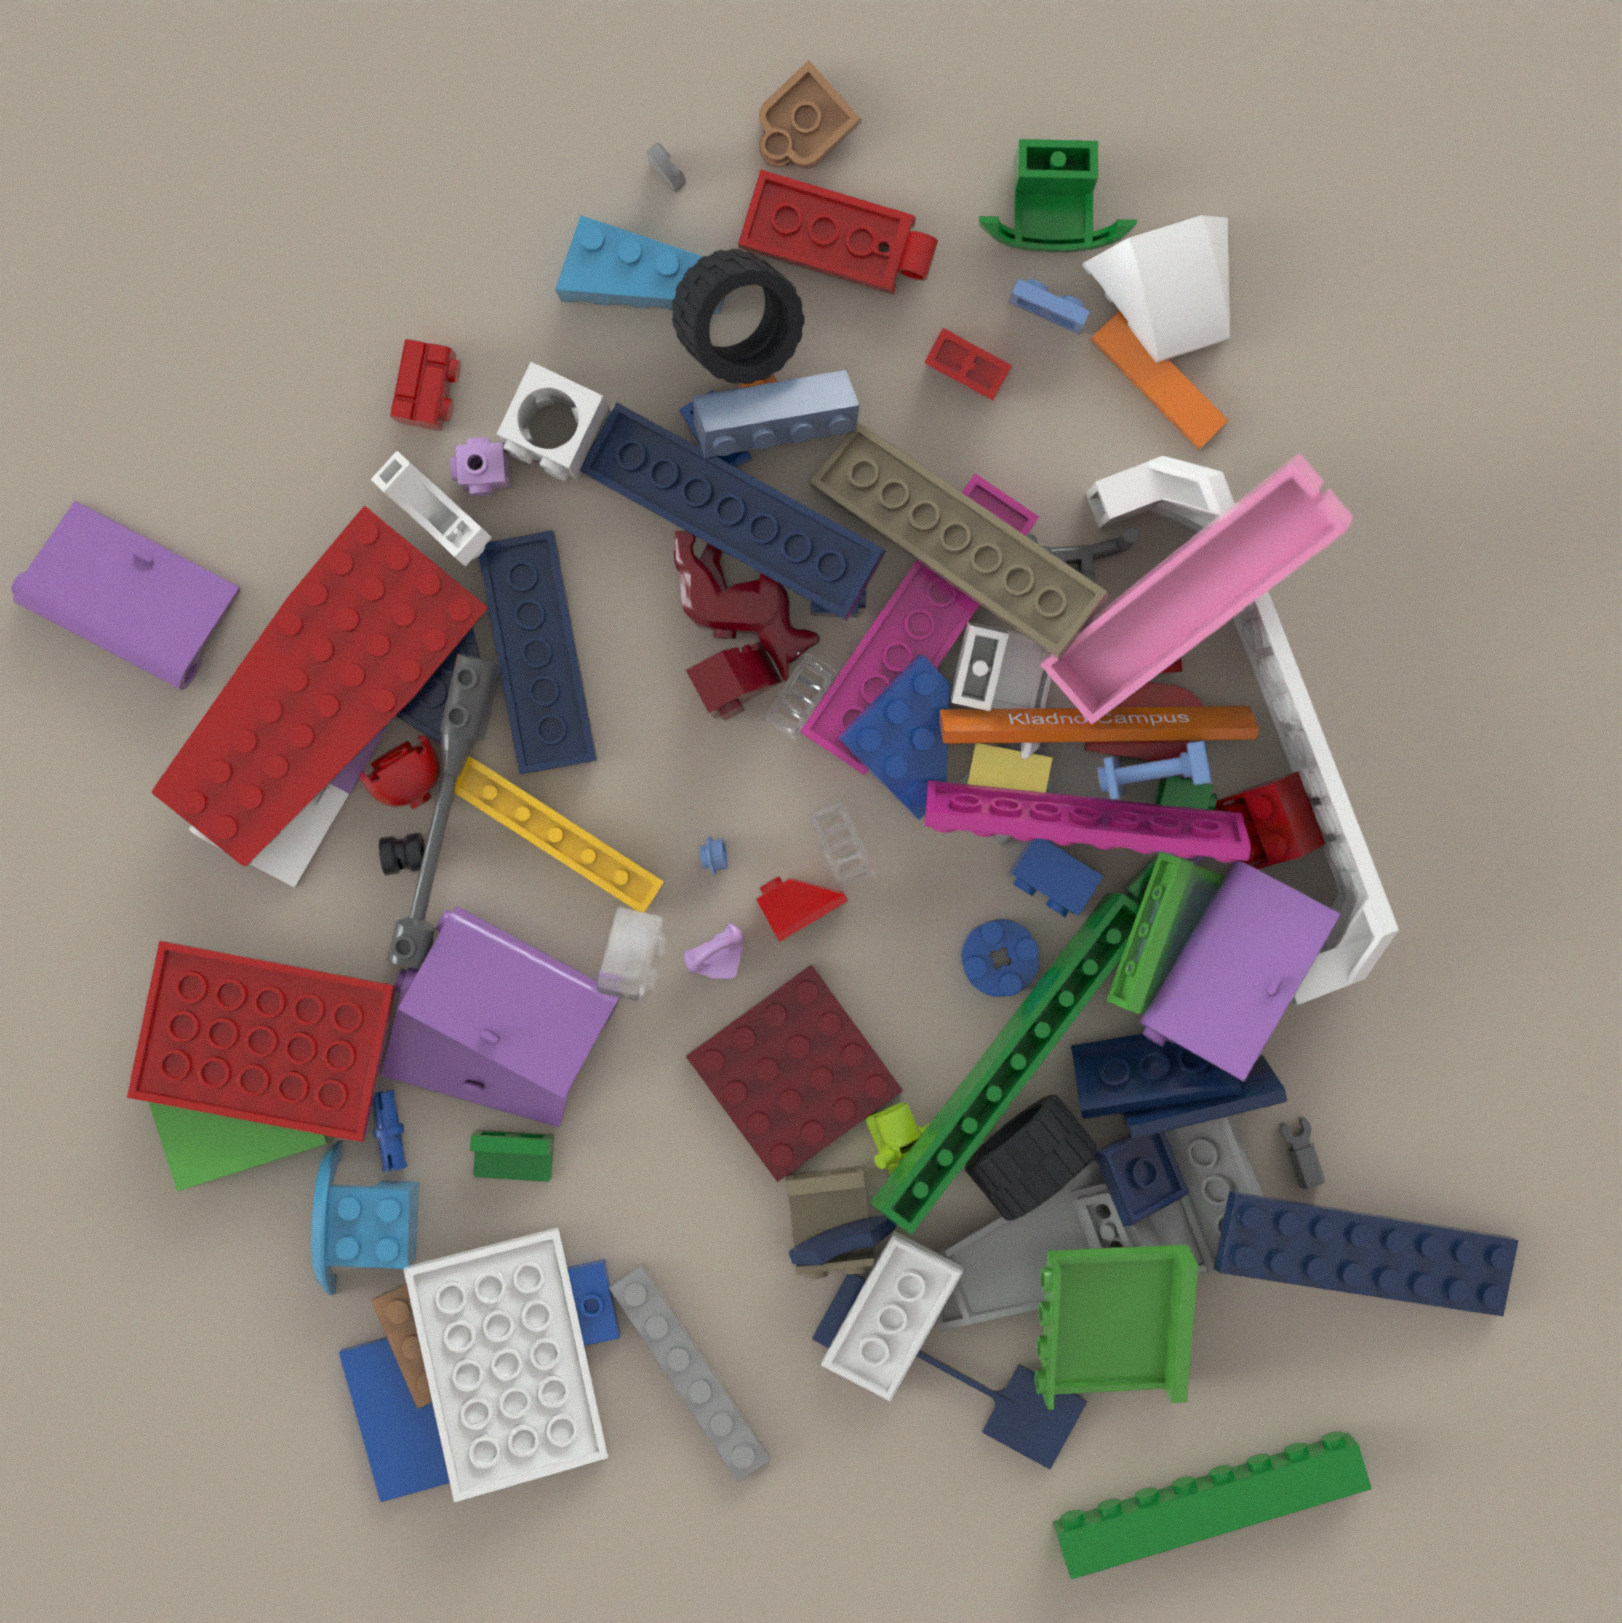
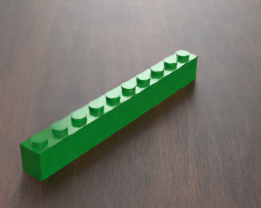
M1124 893L1105 894L871 1200L870 1204L910 1235L917 1229L1121 960L1140 908Z

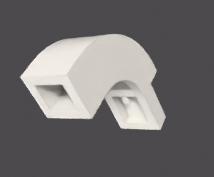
M398 451L393 454L371 479L465 567L472 559L481 555L486 543L492 538Z

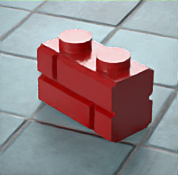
M405 339L390 417L396 422L442 431L444 421L449 422L451 420L453 399L448 398L451 383L457 384L461 370V362L456 360V354L452 348Z

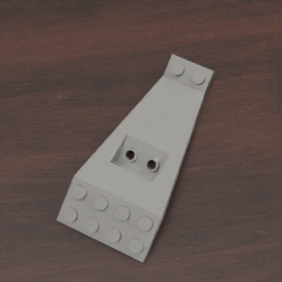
M1233 1115L1165 1131L1189 1194L1132 1226L1122 1225L1095 1159L1088 1163L1065 1187L1028 1214L1011 1221H1007L1002 1216H999L950 1246L932 1249V1251L964 1267L963 1274L936 1320L939 1331L1038 1310L1039 1302L1045 1301V1292L1042 1291L1040 1282L1041 1267L1047 1266V1251L1118 1248L1115 1241H1119L1124 1247L1187 1244L1198 1264V1274L1216 1271L1214 1270V1264L1229 1191L1263 1196ZM1101 1204L1108 1206L1111 1213L1104 1212Z

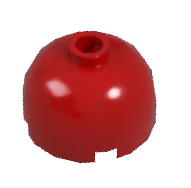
M418 736L417 738L421 744L413 747L409 741L401 743L370 763L374 771L368 776L364 770L359 774V779L375 800L391 807H402L409 804L414 809L431 799L432 796L429 791L438 782L440 761L427 736Z

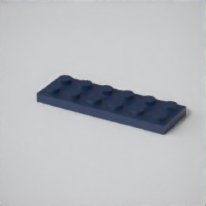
M551 530L487 542L484 551L478 557L498 663L502 664L500 674L519 775L598 761L555 532Z

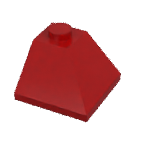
M780 876L761 886L760 890L763 894L756 898L779 942L848 901L845 893L841 890L793 878L783 882Z

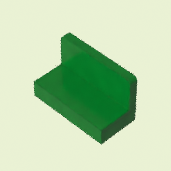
M476 1130L470 1139V1151L475 1152L473 1175L478 1178L549 1181L552 1177L554 1134Z

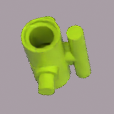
M907 1102L893 1105L879 1113L878 1111L873 1112L865 1118V1122L879 1151V1154L874 1157L877 1167L880 1169L886 1168L890 1176L930 1124L927 1123L924 1126L917 1125Z

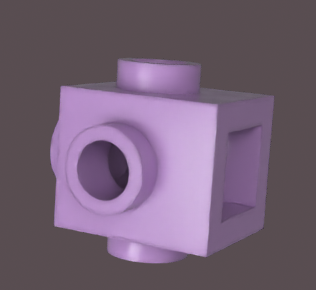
M477 437L466 439V445H455L456 457L450 458L452 480H458V485L464 491H469L471 496H488L493 494V489L511 488L509 452L503 448L505 444L503 442L490 443L489 438ZM480 464H483L480 469L476 470Z

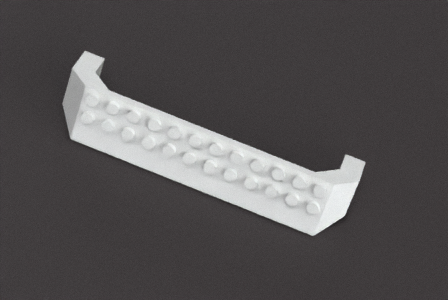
M1166 456L1158 457L1096 481L1085 493L1099 530L1150 510L1200 532L1235 504L1223 472ZM1267 591L1235 615L1233 621L1292 773L1298 771L1325 840L1326 844L1321 846L1338 891L1331 909L1341 914L1340 919L1291 1003L1299 1005L1364 980L1395 937L1399 928L1269 591Z

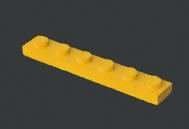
M469 755L461 775L457 778L455 794L642 915L645 914L665 883L664 880Z

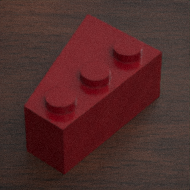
M756 642L752 646L750 644L741 647V652L738 647L720 651L686 670L708 713L713 718L720 716L726 721L745 710L742 705L743 703L782 683L761 642Z

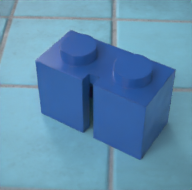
M1037 838L1033 841H1028L1009 871L1011 875L1016 877L1013 885L1032 897L1036 891L1049 898L1046 906L1063 917H1066L1069 912L1079 916L1104 877L1046 839Z

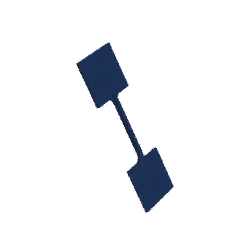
M857 1274L846 1275L812 1337L814 1341L827 1348L830 1347L865 1284V1278ZM921 1350L916 1355L918 1358L993 1398L995 1407L982 1433L1049 1470L1087 1404V1400L1076 1394H1055L1054 1410H1048L1043 1395L1036 1392L1035 1372L1020 1363L1007 1386L1002 1390H993Z

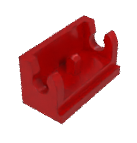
M942 328L924 362L991 400H994L998 394L1001 385L1012 368L1011 364L945 328Z

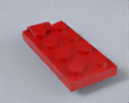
M760 169L738 242V248L894 295L896 288L894 283L897 273L915 280H927L938 240L923 232L910 231L911 227L914 228L916 217L912 214ZM885 245L889 250L886 253H882L878 248Z

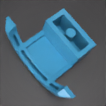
M340 1140L322 1157L315 1184L312 1212L311 1251L315 1279L328 1295L336 1294L337 1275L332 1273L331 1266L403 1269L410 1266L416 1260L419 1182L380 1180L375 1186L333 1184L337 1166L341 1161L342 1141Z

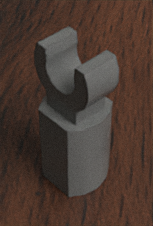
M1301 1116L1298 1117L1301 1128L1297 1134L1291 1135L1287 1124L1284 1122L1279 1123L1278 1130L1283 1139L1290 1143L1291 1147L1288 1149V1153L1299 1187L1306 1189L1323 1184L1325 1177L1314 1143L1308 1140L1311 1135L1310 1123L1305 1117Z

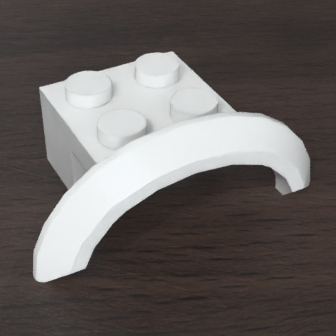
M967 621L949 696L951 702L991 711V708H1045L1052 678L1040 664L1048 655V652L1019 632ZM1040 742L1021 743V758L1026 759L1039 748Z

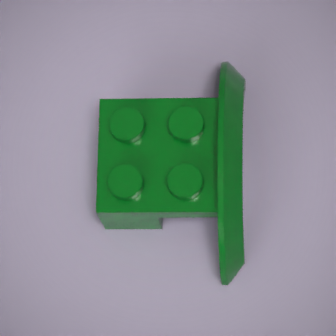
M1019 139L1014 158L1013 229L1002 224L999 221V216H979V226L993 239L1012 248L1040 252H1076L1102 248L1121 240L1135 227L1137 220L1117 219L1112 225L1093 231V192L1098 180V141Z

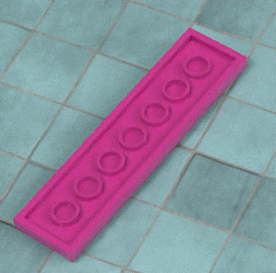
M976 473L962 491L963 494L1025 536L1028 535L1039 518L1038 515ZM916 560L800 733L862 775H865L868 769L838 737L919 654L924 655L937 669L980 604Z
M928 780L925 827H932L934 830L943 833L962 830L971 831L982 837H992L1000 834L1013 836L1021 841H1033L1036 838L1047 839L1066 846L1074 845L1075 843L1092 844L1096 848L1103 850L1123 847L1132 848L1134 851L1142 854H1153L1156 851L1170 852L1181 858H1194L1196 855L1208 856L1226 863L1235 862L1236 860L1248 861L1251 845L1242 813Z

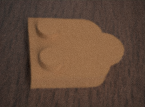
M808 60L763 103L759 112V120L765 133L760 139L759 151L763 160L773 167H784L792 162L801 168H811L826 157L862 121L858 114Z

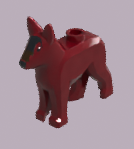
M675 531L674 563L680 578L681 601L684 613L698 627L713 630L714 638L736 639L737 632L756 634L765 650L775 661L783 680L787 682L789 679V664L798 660L808 649L818 644L820 637L816 632L793 628L790 622V601L785 587L761 573L758 580L734 584L727 588L720 564L723 551L707 543L699 559L694 555L693 549L696 536L687 531Z

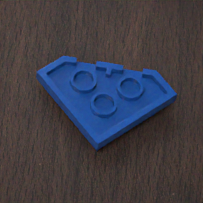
M921 654L838 737L859 761L918 820L926 812L928 780L947 782L948 744L943 743L939 715L940 709H949L950 683Z

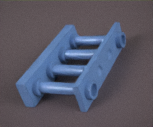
M1205 741L1187 744L1188 752L1180 753L1181 757L1122 767L1120 756L1104 758L1105 767L1098 768L1101 791H1109L1110 799H1117L1127 794L1125 784L1184 774V778L1193 777L1194 785L1209 783L1212 777Z

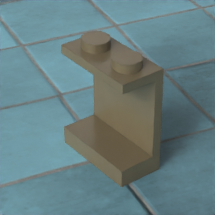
M863 1165L792 1173L786 1176L794 1247L831 1228L869 1218ZM872 1247L855 1249L838 1255L823 1265H796V1275L805 1274L807 1279H817L828 1276V1271L844 1270V1274L864 1273L867 1271V1267L874 1266Z

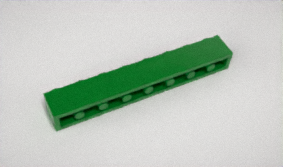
M1331 1432L1323 1435L1321 1441L1308 1445L1306 1443H1294L1285 1447L1284 1452L1271 1456L1268 1454L1254 1455L1248 1458L1245 1464L1235 1467L1230 1465L1218 1466L1211 1469L1208 1475L1202 1477H1181L1174 1480L1172 1486L1158 1490L1154 1487L1145 1488L1136 1492L1135 1497L1122 1501L1119 1499H1108L1099 1503L1098 1508L1089 1511H1068L1062 1514L1059 1520L1053 1521L1070 1579H1076L1371 1490L1372 1487L1359 1444L1349 1432Z

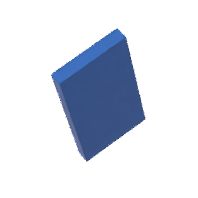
M387 1337L342 1349L339 1355L380 1502L450 1483L433 1403L431 1402L417 1409Z

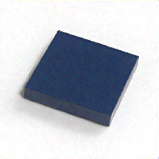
M1165 1132L1132 1139L1130 1134L1097 1150L1094 1155L1123 1226H1132L1189 1194Z

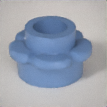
M710 836L706 839V845L700 846V859L703 869L710 868L713 875H716L718 870L728 869V856L724 839L713 840Z

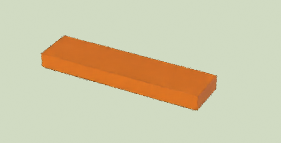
M1119 310L1091 338V341L1199 450L1229 420L1169 359L1156 363L1127 326L1128 321Z

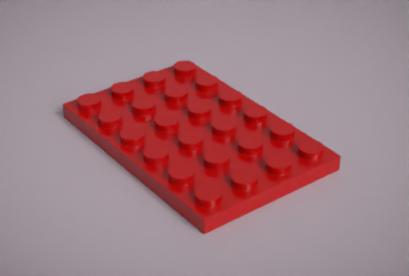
M159 941L126 1098L363 1142L366 1137L396 985L173 942Z

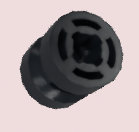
M420 832L407 834L403 839H397L394 836L380 838L379 856L385 876L399 874L402 869H409L412 872L420 871L425 850L424 839Z

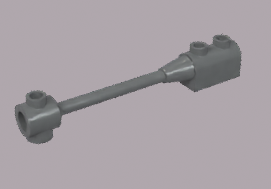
M457 654L440 727V732H442L440 772H442L410 915L395 922L387 960L391 963L420 969L433 946L435 929L425 920L455 786L475 741L485 740L501 671V663L465 654Z

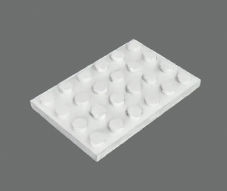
M558 1228L403 1268L454 1503L608 1458Z

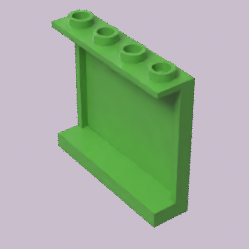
M149 1102L177 1191L328 1144L336 1138Z
M1187 1244L1047 1251V1266L1041 1267L1040 1282L1042 1291L1045 1292V1301L1039 1302L1038 1305L1039 1322L1043 1326V1336H1037L1036 1340L1038 1359L1041 1360V1369L1035 1370L1034 1379L1036 1392L1043 1395L1048 1410H1054L1055 1394L1165 1389L1171 1403L1187 1402L1198 1264Z

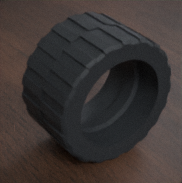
M740 249L718 250L709 256H704L697 260L698 262L684 273L685 276L678 283L675 290V298L672 300V323L680 343L713 376L718 379L722 378L728 383L751 384L754 381L765 380L776 371H780L785 366L784 364L793 357L803 335L802 328L805 315L802 311V300L797 295L794 285L764 259L749 251L744 252ZM748 285L761 286L765 296V308L761 322L756 330L738 344L726 347L713 346L710 340V322L719 302L737 288Z
M1048 1095L1020 1112L983 1143L967 1161L965 1171L1005 1220H1016L1039 1207L1076 1177L1096 1154L1097 1144L1057 1095Z

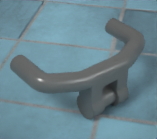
M1128 528L1119 537L1096 544L1041 547L1066 564L1078 563L1079 573L1096 584L1093 560L1128 550L1138 540L1139 533L1134 528ZM1026 535V537L1038 544L1037 538L1034 535Z

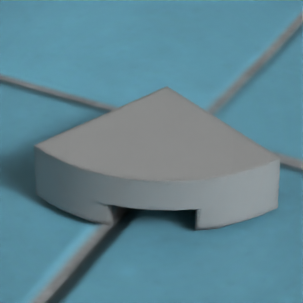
M656 142L647 151L649 162L676 192L686 183L682 171L678 170L670 162V154L660 143Z

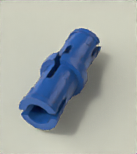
M395 1090L375 1092L372 1102L376 1128L372 1129L373 1138H378L382 1172L391 1171L392 1168L395 1171L407 1167L401 1133L404 1132V1125L399 1123L394 1095Z

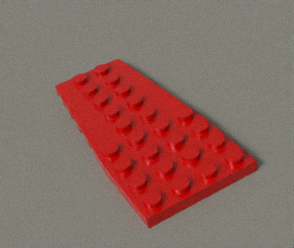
M364 505L286 598L152 789V794L242 866L250 865L252 860L415 698L489 608Z

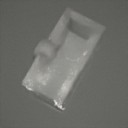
M617 907L598 975V993L643 1003L646 991H654L659 968L653 967L656 955L663 956L668 938V933L662 932L663 917Z

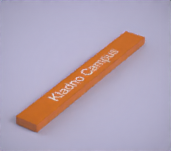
M1250 706L1114 707L1092 725L1078 708L991 709V711L982 709H940L939 715L942 739L945 744L1257 739L1259 731Z

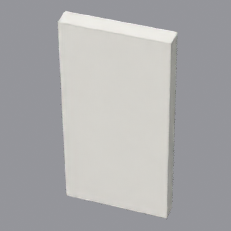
M893 1231L822 1359L821 1366L891 1402L963 1274L964 1267Z

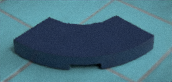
M885 1215L864 1218L819 1233L800 1243L788 1253L792 1264L823 1265L832 1258L852 1250L874 1247L892 1233L897 1226Z

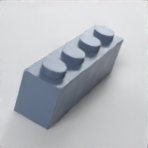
M846 370L694 396L693 423L704 458L727 456L742 451L766 449L776 445L805 442L810 439L833 435L840 436L855 432L857 429L859 403Z

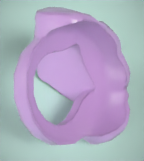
M731 923L727 924L723 933L717 934L712 941L685 951L684 960L687 969L693 973L707 975L711 979H730L736 977L743 952L744 935L742 931Z

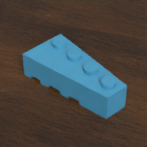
M580 215L555 290L561 302L575 303V301L593 302L598 305L621 304L633 305L635 308L648 309V307H658L672 310V300L675 298V290L678 283L682 281L685 276L684 273L690 267H693L698 262L697 260L703 256ZM725 297L719 302L713 314H720Z

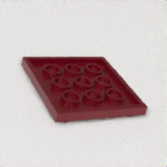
M812 964L686 1055L691 1065L777 1182L903 1091Z

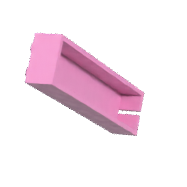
M1299 452L1094 615L1060 660L1048 653L1040 665L1092 725L1349 529L1353 515L1330 488L1323 493L1320 491L1324 481Z

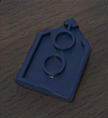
M474 628L470 630L415 698L396 716L441 744L442 736L440 727L457 654L480 658Z

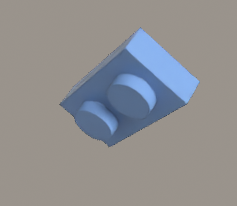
M1018 279L1008 303L1072 332L1080 333L1090 313L1089 310L1083 308L1084 304L1080 300L1068 295H1063L1060 298L1047 292L1048 287L1039 281L1027 279L1025 282Z

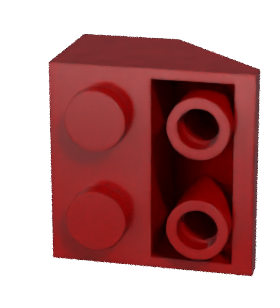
M1298 771L1265 781L1216 800L1214 810L1242 813L1251 848L1248 861H1238L1244 862L1257 870L1303 857L1326 844Z

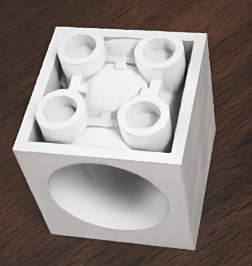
M530 362L497 435L505 443L503 448L510 452L509 455L528 465H531L532 460H535L545 469V473L566 482L568 476L578 481L582 473L579 470L606 423L611 410L603 395ZM558 403L573 407L571 409L578 427L573 437L567 443L554 449H542L530 444L534 439L529 425L533 416L541 408Z

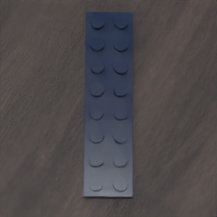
M618 402L615 404L579 470L590 478L848 621L886 553V550L720 458L716 456L704 458L700 447Z
M1229 1191L1214 1270L1222 1274L1503 1317L1519 1240L1509 1236Z

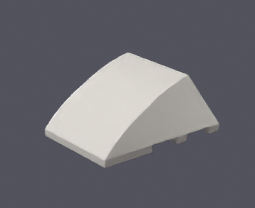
M1200 215L1127 238L1082 264L1089 275L1092 274L1104 289V295L1110 303L1113 302L1128 321L1127 326L1156 363L1230 339L1228 218Z

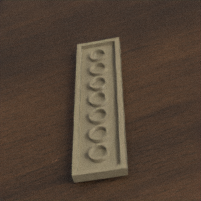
M857 422L856 431L846 434L809 482L816 491L1059 660L1109 597L1106 590L859 422Z

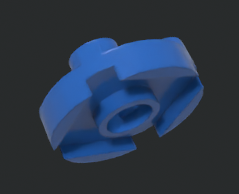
M1008 919L986 921L973 928L964 940L961 949L963 971L970 983L984 994L994 997L1014 996L1026 988L1034 979L1039 967V948L1030 932L1022 925ZM1001 947H1005L1008 949L1006 955L1011 959L1009 964H1002L999 969L992 967L994 960L989 957L991 951L999 952Z

